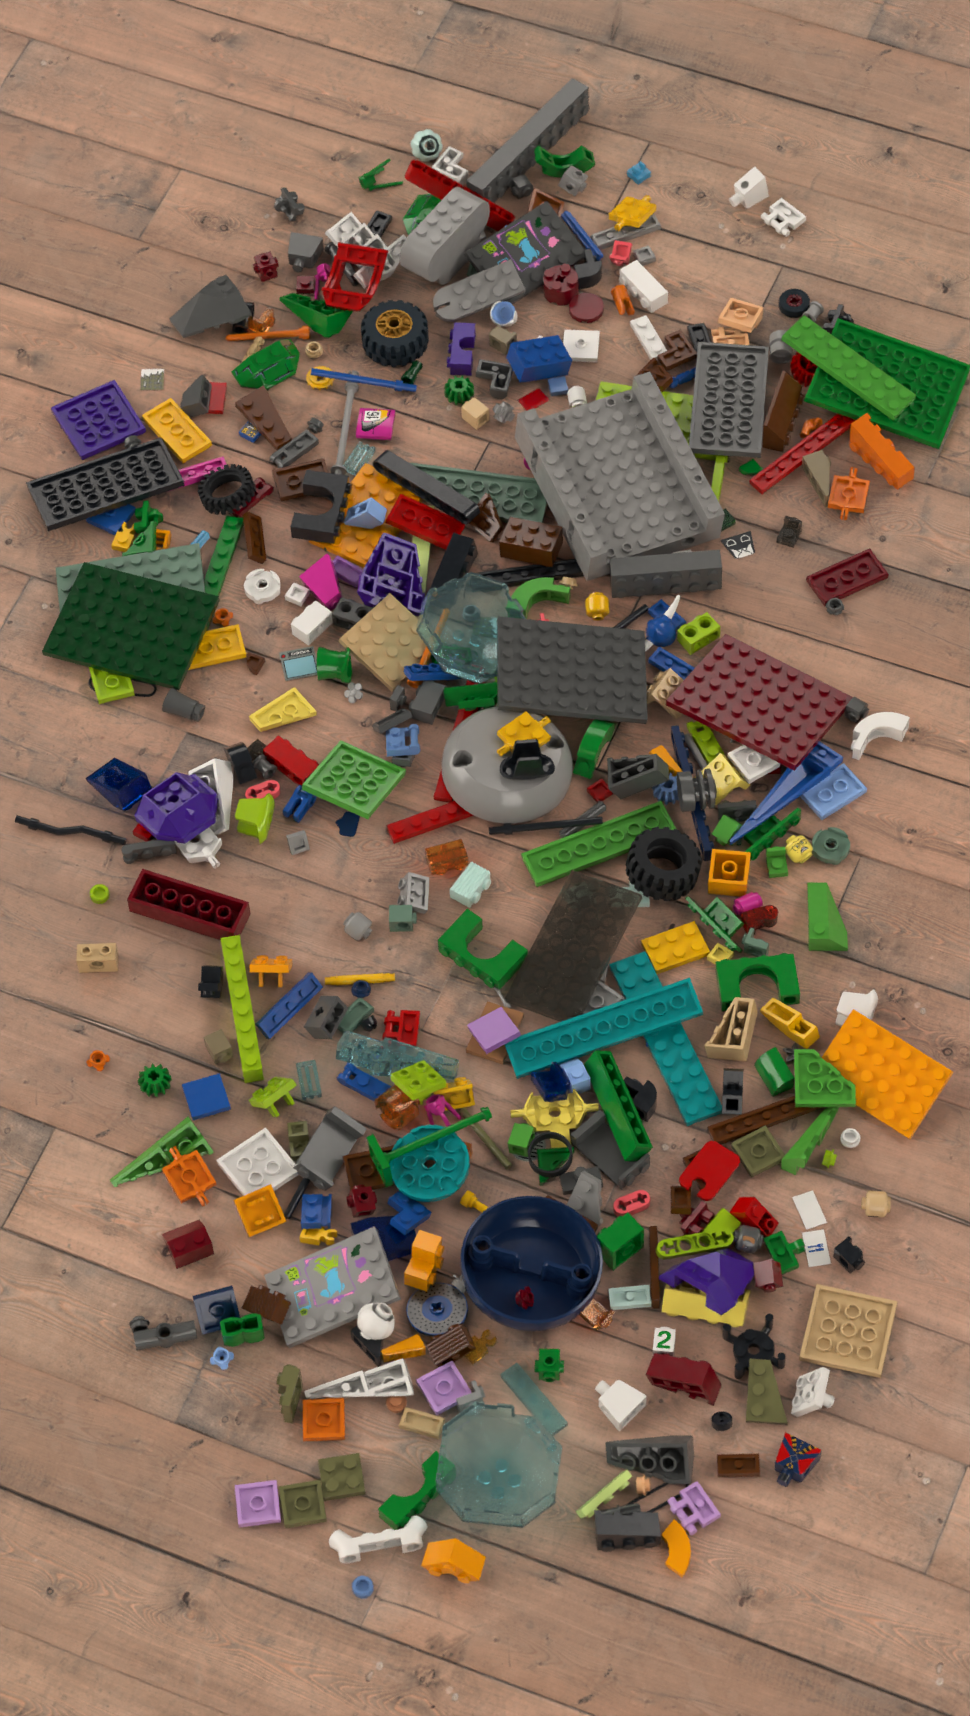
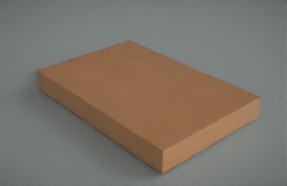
M487 1001L480 1018L502 1007L519 1029L524 1018L523 1012ZM473 1035L466 1048V1053L499 1064L504 1063L508 1054L505 1045L486 1054Z

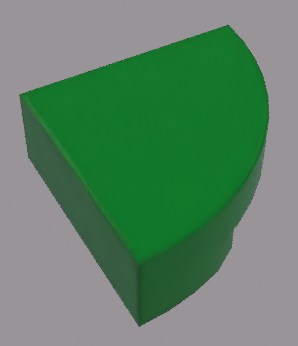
M754 459L739 467V472L743 475H757L763 470Z

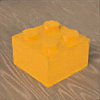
M712 849L708 894L738 897L746 895L751 852Z

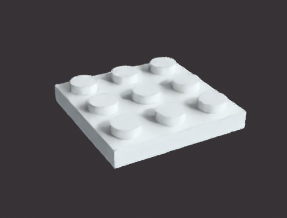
M266 1128L217 1159L219 1167L243 1196L270 1184L275 1191L299 1175L297 1170L293 1168L295 1165L294 1161Z

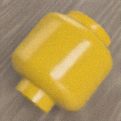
M601 592L589 594V597L585 600L586 615L593 618L594 621L603 620L610 612L608 597Z

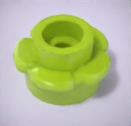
M826 1149L822 1165L827 1166V1168L835 1164L837 1154H833L834 1149L832 1151Z

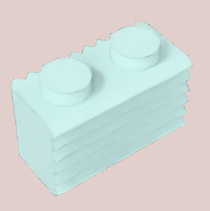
M470 862L450 888V898L471 908L473 903L476 904L479 901L482 891L489 888L491 884L490 871L476 863Z

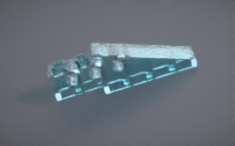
M346 1030L337 1043L336 1059L369 1069L371 1076L391 1077V1073L423 1060L444 1079L454 1080L458 1074V1059L387 1037L382 1042Z

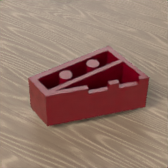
M654 1353L646 1372L651 1385L677 1393V1390L689 1393V1398L695 1399L696 1396L708 1400L707 1404L714 1406L722 1386L709 1362L704 1360L694 1361L687 1357H673L667 1353Z

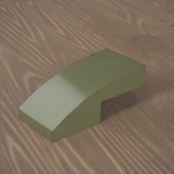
M307 1121L287 1123L290 1155L294 1162H297L309 1142Z

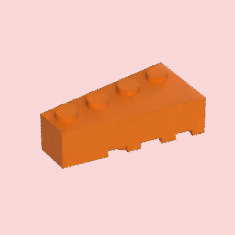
M866 413L851 423L849 446L853 452L862 457L865 463L871 465L877 474H881L889 485H893L898 490L914 479L915 467L900 450L896 452L893 442L889 438L885 439L880 432L882 429L877 424L874 426L870 422V415Z

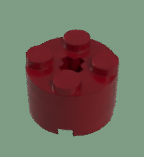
M569 264L554 266L544 271L543 289L545 299L550 303H557L558 306H565L570 303L575 295H578V275Z

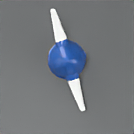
M680 595L676 596L671 606L661 617L648 621L645 652L652 645L666 647L675 641L677 630L671 619L677 609Z

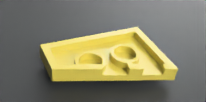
M294 687L251 714L249 719L260 732L316 716L317 711Z

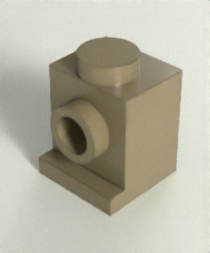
M499 326L493 328L489 333V345L505 355L508 354L510 344L517 342L516 332L511 334L507 329Z

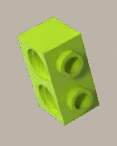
M706 612L695 617L690 623L682 625L677 630V641L692 655L720 638L721 626Z

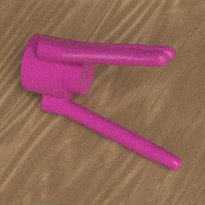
M320 264L317 267L314 300H318L320 280L326 282L331 269L328 264Z
M435 1094L426 1100L424 1108L430 1125H434L432 1113L440 1115L447 1127L451 1125L444 1114L445 1107L458 1120H461V1116L445 1100L443 1095Z

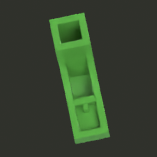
M546 577L525 582L515 590L510 598L508 617L527 619L530 608L535 603L544 600L569 604L570 587L555 585L554 578Z

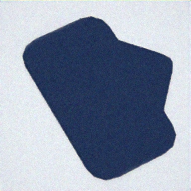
M345 812L343 817L335 822L340 829L339 834L349 837L355 836L360 816L352 812Z

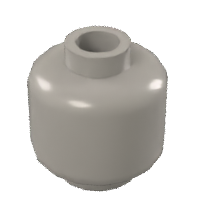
M352 912L343 923L345 926L344 931L356 941L362 938L367 939L373 931L370 929L372 921L361 912H356L355 914Z

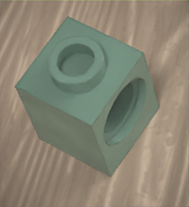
M389 905L390 932L413 931V924H417V912H413V906Z

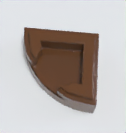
M248 652L246 657L248 669L254 675H258L265 663V658Z

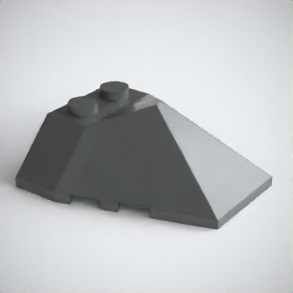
M225 274L207 284L169 319L180 335L185 338L203 333L204 329L210 327L217 329L220 328L221 324L230 322L232 325L252 316L240 291Z

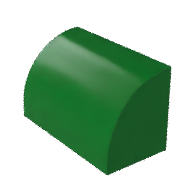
M776 1047L766 1051L756 1060L754 1066L772 1097L794 1088V1076Z

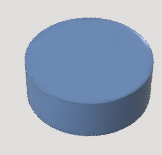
M367 1576L357 1577L352 1583L354 1595L361 1599L371 1596L374 1590L372 1580Z

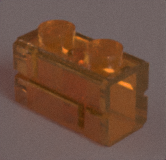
M462 839L425 848V858L431 875H443L447 871L453 869L462 870L465 866H468V855Z

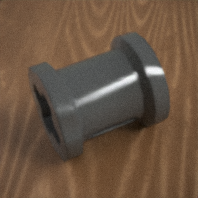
M264 754L259 755L253 761L254 769H258L265 779L271 778L276 773L277 767L268 762Z

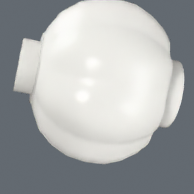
M369 1303L360 1309L357 1324L361 1330V1335L365 1339H385L394 1330L395 1318L392 1309L384 1303Z

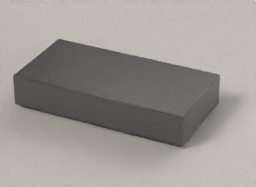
M402 708L374 723L372 727L375 732L381 734L413 716L409 710Z

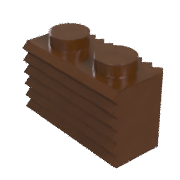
M260 1284L258 1288L251 1285L242 1309L252 1314H260L262 1318L282 1325L291 1305V1302L285 1299L286 1295L278 1291H274V1294L269 1293L270 1289Z
M462 1324L451 1325L447 1332L442 1335L433 1336L431 1342L426 1344L437 1367H441L450 1361L455 1363V1361L476 1350L467 1327Z

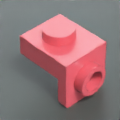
M615 240L612 254H610V260L614 265H628L632 243Z

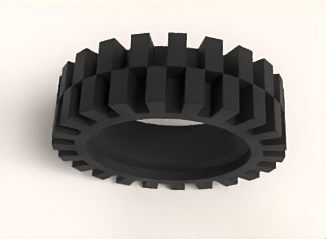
M228 464L224 465V469L217 467V472L211 470V475L206 474L204 476L205 480L201 479V485H198V494L204 508L209 513L214 512L215 515H219L220 512L222 515H226V511L231 514L233 513L232 509L235 508L239 511V506L245 507L247 505L246 502L250 503L251 497H254V492H256L255 483L249 470L246 467L242 468V465L236 467L235 464H231L230 468ZM234 481L242 483L240 488L231 495L220 498L212 496L213 492L225 483Z

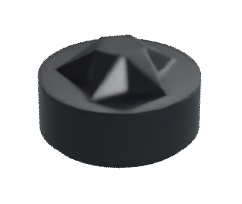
M717 1412L711 1418L712 1427L717 1431H726L733 1425L732 1416L728 1412Z

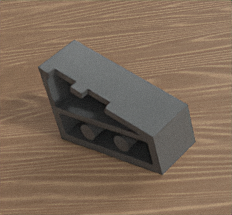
M657 754L638 755L636 758H628L627 756L621 759L607 758L608 787L620 800L669 781L668 764Z

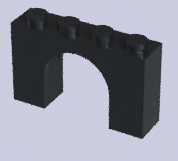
M306 470L302 484L304 495L326 498L333 503V506L328 512L321 515L294 513L290 526L291 536L296 539L334 544L336 537L340 535L339 525L344 521L343 510L348 506L347 495L351 494L352 483H349L348 475Z

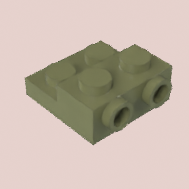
M286 1365L283 1367L282 1373H278L276 1384L279 1385L278 1393L281 1394L279 1405H282L281 1414L284 1416V1422L293 1424L303 1389L300 1369L294 1365Z

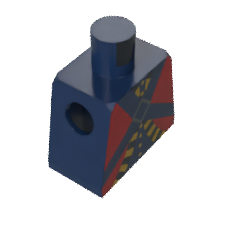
M785 1433L775 1461V1471L780 1473L777 1482L784 1487H788L792 1479L801 1483L820 1461L821 1449Z

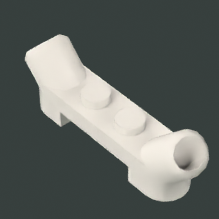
M412 1516L403 1529H386L382 1533H365L355 1538L339 1529L331 1535L329 1546L338 1552L339 1561L342 1563L361 1561L360 1553L395 1546H402L403 1553L412 1552L423 1547L421 1536L427 1530V1524L421 1517Z

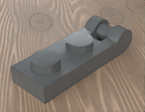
M306 429L274 452L269 460L273 464H277L278 468L287 467L317 446L319 439Z
M152 840L126 844L121 849L123 860L126 864H131L138 859H151L152 857L177 854L175 841Z

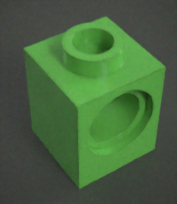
M723 814L712 835L717 837L715 841L721 845H729L730 839L741 828L742 824Z
M514 1123L508 1141L509 1153L528 1157L529 1145L535 1138L534 1127L526 1123Z

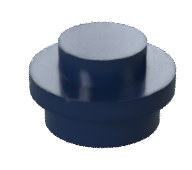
M359 980L353 984L351 992L355 997L364 998L370 995L371 987L368 982Z

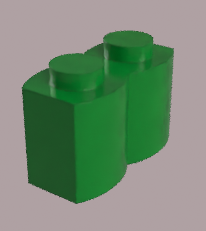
M248 1314L242 1318L230 1317L220 1322L224 1346L234 1347L244 1342L257 1343L265 1339L260 1314Z

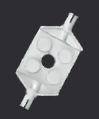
M210 827L196 836L200 839L197 843L188 841L183 844L175 841L176 846L189 863L206 861L210 862L214 869L216 866H220V862L215 858V854L222 846L221 838H217Z

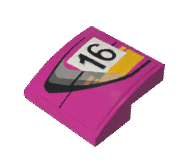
M360 408L356 438L391 440L396 416L395 410Z

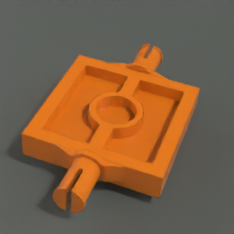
M854 467L850 468L849 476L834 475L828 508L841 510V520H843V517L844 520H847L848 512L864 513L870 481L856 477L858 469H854Z
M176 1146L173 1149H169L174 1160L171 1164L163 1167L162 1172L180 1203L182 1204L191 1198L197 1197L202 1207L205 1204L207 1205L209 1201L204 1193L217 1184L199 1152L195 1150L190 1154L181 1156Z

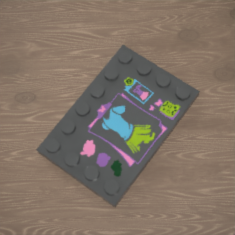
M546 201L467 250L464 256L478 273L511 259L526 289L524 293L503 301L514 304L543 285L545 270L562 264H569L572 267L584 260L585 249Z

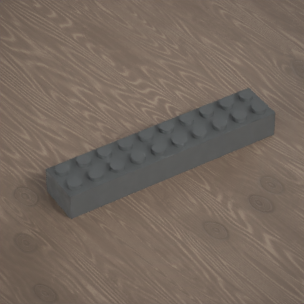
M572 78L466 180L467 188L493 203L503 197L504 193L512 187V179L525 175L526 171L536 164L534 149L537 146L548 151L552 146L556 145L562 136L567 134L572 126H575L583 116L587 115L589 112V87Z

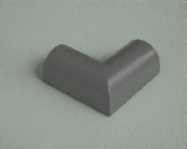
M480 359L476 377L492 380L490 386V395L496 399L506 398L513 374L511 365Z

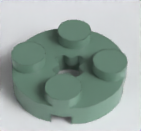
M828 827V830L823 831L822 829L819 830L812 839L813 856L825 863L840 864L850 852L848 835L836 827ZM832 842L834 843V848H829L826 844L830 845Z

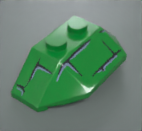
M423 194L416 197L403 217V223L408 235L441 202V199L432 194Z
M291 339L278 340L249 356L231 373L240 387L258 389L264 385L265 389L268 390L296 374L300 352Z

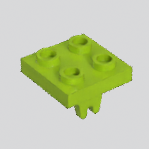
M425 1060L391 1073V1081L412 1101L417 1099L420 1105H423L424 1099L426 1101L431 1096V1093L446 1087V1080Z
M274 1077L268 1081V1086L264 1089L256 1090L252 1094L253 1097L248 1101L252 1107L265 1108L273 1117L277 1118L279 1113L273 1103L283 1097L288 1105H294L295 1102L289 1091L297 1086V1084L291 1078Z

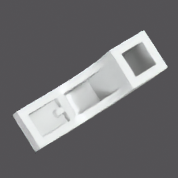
M880 712L861 720L853 730L852 758L860 760L867 744L878 737H889L902 742L909 728L910 717L895 712Z

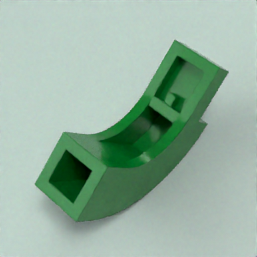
M582 145L566 155L551 154L540 146L534 149L535 161L542 167V172L551 177L562 178L565 171L571 165L583 173L596 165L593 152Z
M596 719L592 721L579 746L576 755L578 757L573 770L574 774L592 779L599 755L604 745L611 741L616 723Z

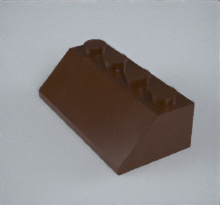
M785 371L781 373L763 425L762 448L780 452L784 451L785 446H789L791 438L789 434L794 431V419H798L800 413L799 405H803L805 397L802 394V386Z

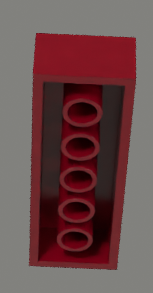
M146 869L141 870L127 898L130 912L218 940L224 937L241 935L251 914L249 902Z

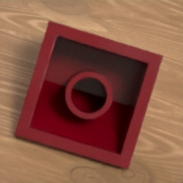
M200 1219L162 1234L176 1269L214 1255L211 1239Z

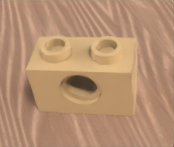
M116 943L77 944L79 973L117 972L118 950Z

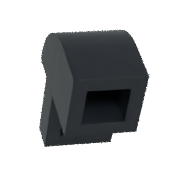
M591 249L584 250V264L574 265V270L578 275V290L593 287L602 278V261H597L596 255L592 254Z
M243 742L224 748L226 757L231 762L239 785L258 778L250 753Z
M203 965L201 967V982L198 983V991H201L200 997L220 998L223 985V966Z
M724 1068L722 1114L742 1115L744 1069Z
M626 1076L624 1082L630 1096L634 1098L633 1103L640 1118L648 1122L657 1107L656 1088L649 1080L642 1085L637 1079H631Z

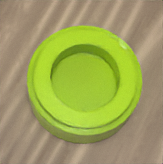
M97 884L91 888L90 897L94 903L103 904L109 899V890L105 885Z

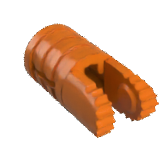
M624 285L613 287L611 294L619 315H624L625 310L628 315H633L635 312L626 287Z

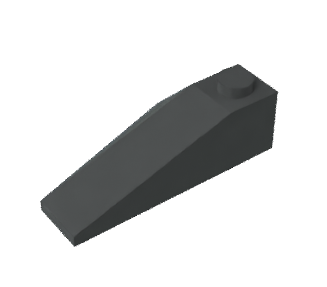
M671 1435L608 1441L605 1443L608 1464L630 1471L635 1470L644 1473L645 1476L662 1479L663 1482L669 1484H691L695 1456L693 1435Z

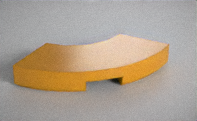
M674 1519L661 1534V1538L667 1543L669 1549V1556L665 1566L680 1577H683L690 1564L691 1546L687 1533Z

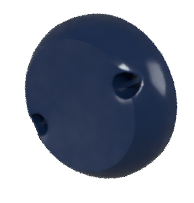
M520 1196L494 1204L474 1220L463 1240L460 1267L464 1287L469 1297L485 1315L499 1324L512 1329L544 1331L570 1322L588 1307L601 1281L603 1256L599 1239L593 1228L574 1209L550 1198ZM529 1287L534 1296V1305L528 1306L524 1310L517 1305L515 1296L517 1291Z

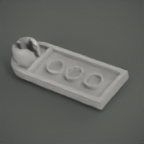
M510 259L439 289L433 299L434 312H436V317L439 319L454 322L491 307L495 302H503L522 294L526 289ZM447 305L446 307L438 309L440 306Z

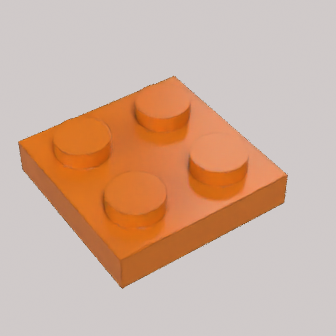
M344 1398L303 1400V1442L345 1440Z

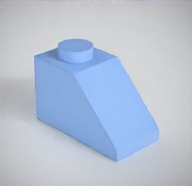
M371 497L349 508L344 524L373 529L384 523L387 509Z
M578 1058L557 1065L570 1093H573V1089L578 1094L591 1090L590 1077L583 1062Z

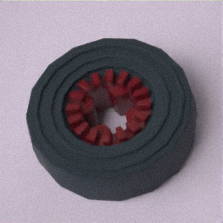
M788 289L779 297V309L785 316L792 318L801 317L809 309L810 298L803 290Z

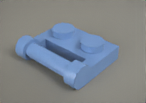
M411 724L405 728L393 727L386 731L387 757L417 755L420 753L421 749L418 743L420 730L417 724ZM405 737L411 738L409 746H405Z

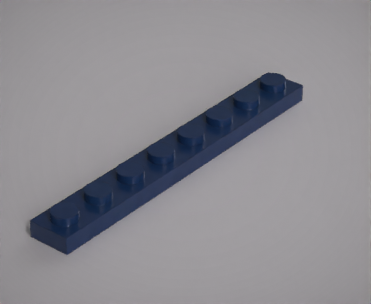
M679 725L671 726V740L678 766L682 772L690 771L693 774L692 763H688L689 751L687 747L684 748L683 744L685 743L684 732H680ZM696 802L695 811H691L703 860L710 861L714 844L713 841H709L710 829L704 822L706 821L705 810H701L699 802Z

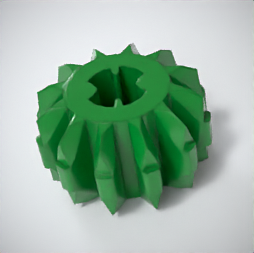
M463 375L460 378L456 376L454 379L449 378L448 383H445L444 394L448 398L449 403L454 402L455 405L458 403L463 405L465 401H470L474 395L473 382H470L469 378L464 379Z
M152 1063L150 1068L145 1066L144 1071H139L138 1085L142 1093L146 1092L148 1097L152 1094L158 1097V1093L165 1095V1089H170L171 1075L167 1068L163 1069L161 1064L155 1067Z

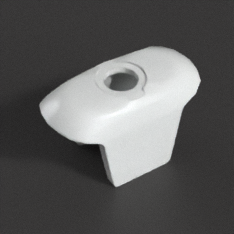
M873 989L868 994L843 992L836 1012L838 1015L835 1024L842 1027L853 1009L872 1020L878 1003L876 991Z

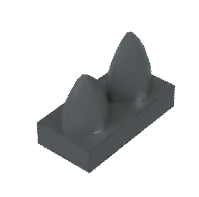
M743 800L741 802L722 801L721 804H718V821H720L723 814L730 816L737 822L747 821L757 808L756 800Z

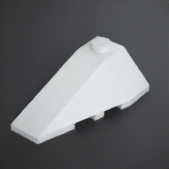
M214 758L188 771L189 775L196 774L217 793L216 822L210 826L217 836L229 830L233 774L230 761Z

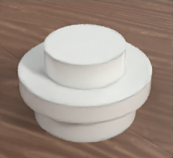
M848 1128L841 1133L840 1141L843 1146L854 1148L860 1143V1134L855 1129Z

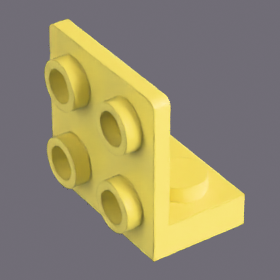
M721 753L701 771L704 778V770L709 768L711 770L716 785L715 805L721 802L734 788L741 787L746 790L751 785L746 782L727 756Z

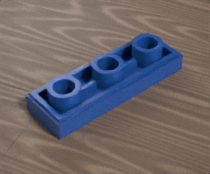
M430 663L429 665L412 664V666H404L403 671L410 681L456 680L462 678V672L454 663H446L445 665H438L436 663Z

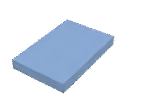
M843 763L836 767L827 778L800 797L823 820L865 794L867 788Z

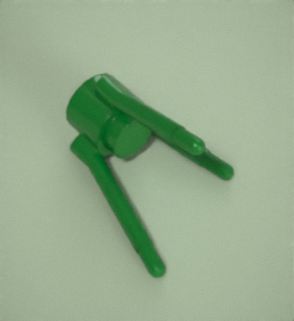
M387 159L358 178L364 190L368 188L369 191H372L374 189L403 184L402 181L374 185L376 183L374 176L384 170L383 166L389 163L390 159Z

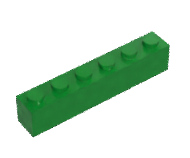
M595 1050L584 1063V1067L590 1077V1082L624 1160L637 1162L646 1153H649L653 1146L612 1052Z

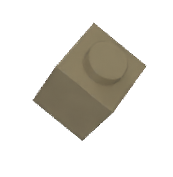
M222 1029L204 1037L205 1047L215 1065L224 1063L233 1057L232 1047Z

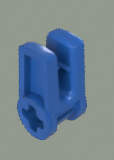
M302 785L297 786L283 809V815L289 818L293 814L294 821L299 823L307 811L314 805L317 796L302 790Z

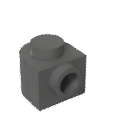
M520 175L512 179L511 192L514 196L521 199L531 195L534 186L526 175Z
M854 696L846 705L844 717L848 718L851 722L858 723L861 718L864 719L869 712L868 704Z

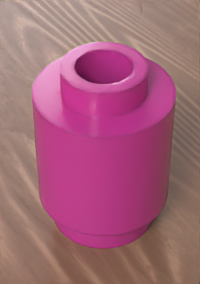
M750 892L734 900L733 910L737 915L744 917L759 910L763 906V902L757 892Z

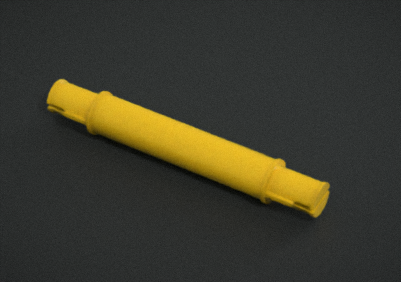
M395 973L336 975L325 977V985H352L359 980L366 981L368 984L395 981Z

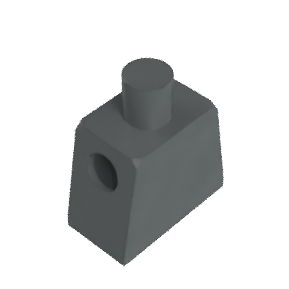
M291 232L288 259L289 264L293 265L292 269L295 272H302L303 267L310 269L314 267L324 250L323 237Z

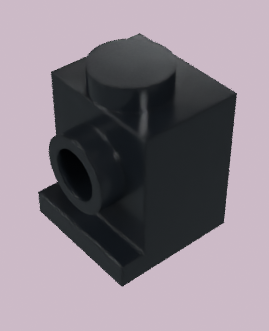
M850 1236L834 1248L833 1257L849 1273H852L855 1269H861L865 1261L863 1260L861 1249L851 1244L852 1238Z

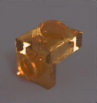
M267 307L259 319L250 316L248 318L249 329L255 333L267 332L275 323L274 310Z
M593 1298L588 1307L579 1316L594 1329L599 1330L603 1327L607 1328L612 1323V1316L615 1311L612 1309L606 1310Z

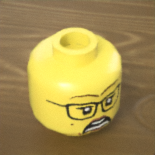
M792 835L786 840V854L794 863L800 862L802 864L813 855L811 853L813 847L803 835L797 837Z

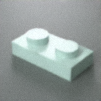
M649 1285L608 1289L611 1311L651 1307Z

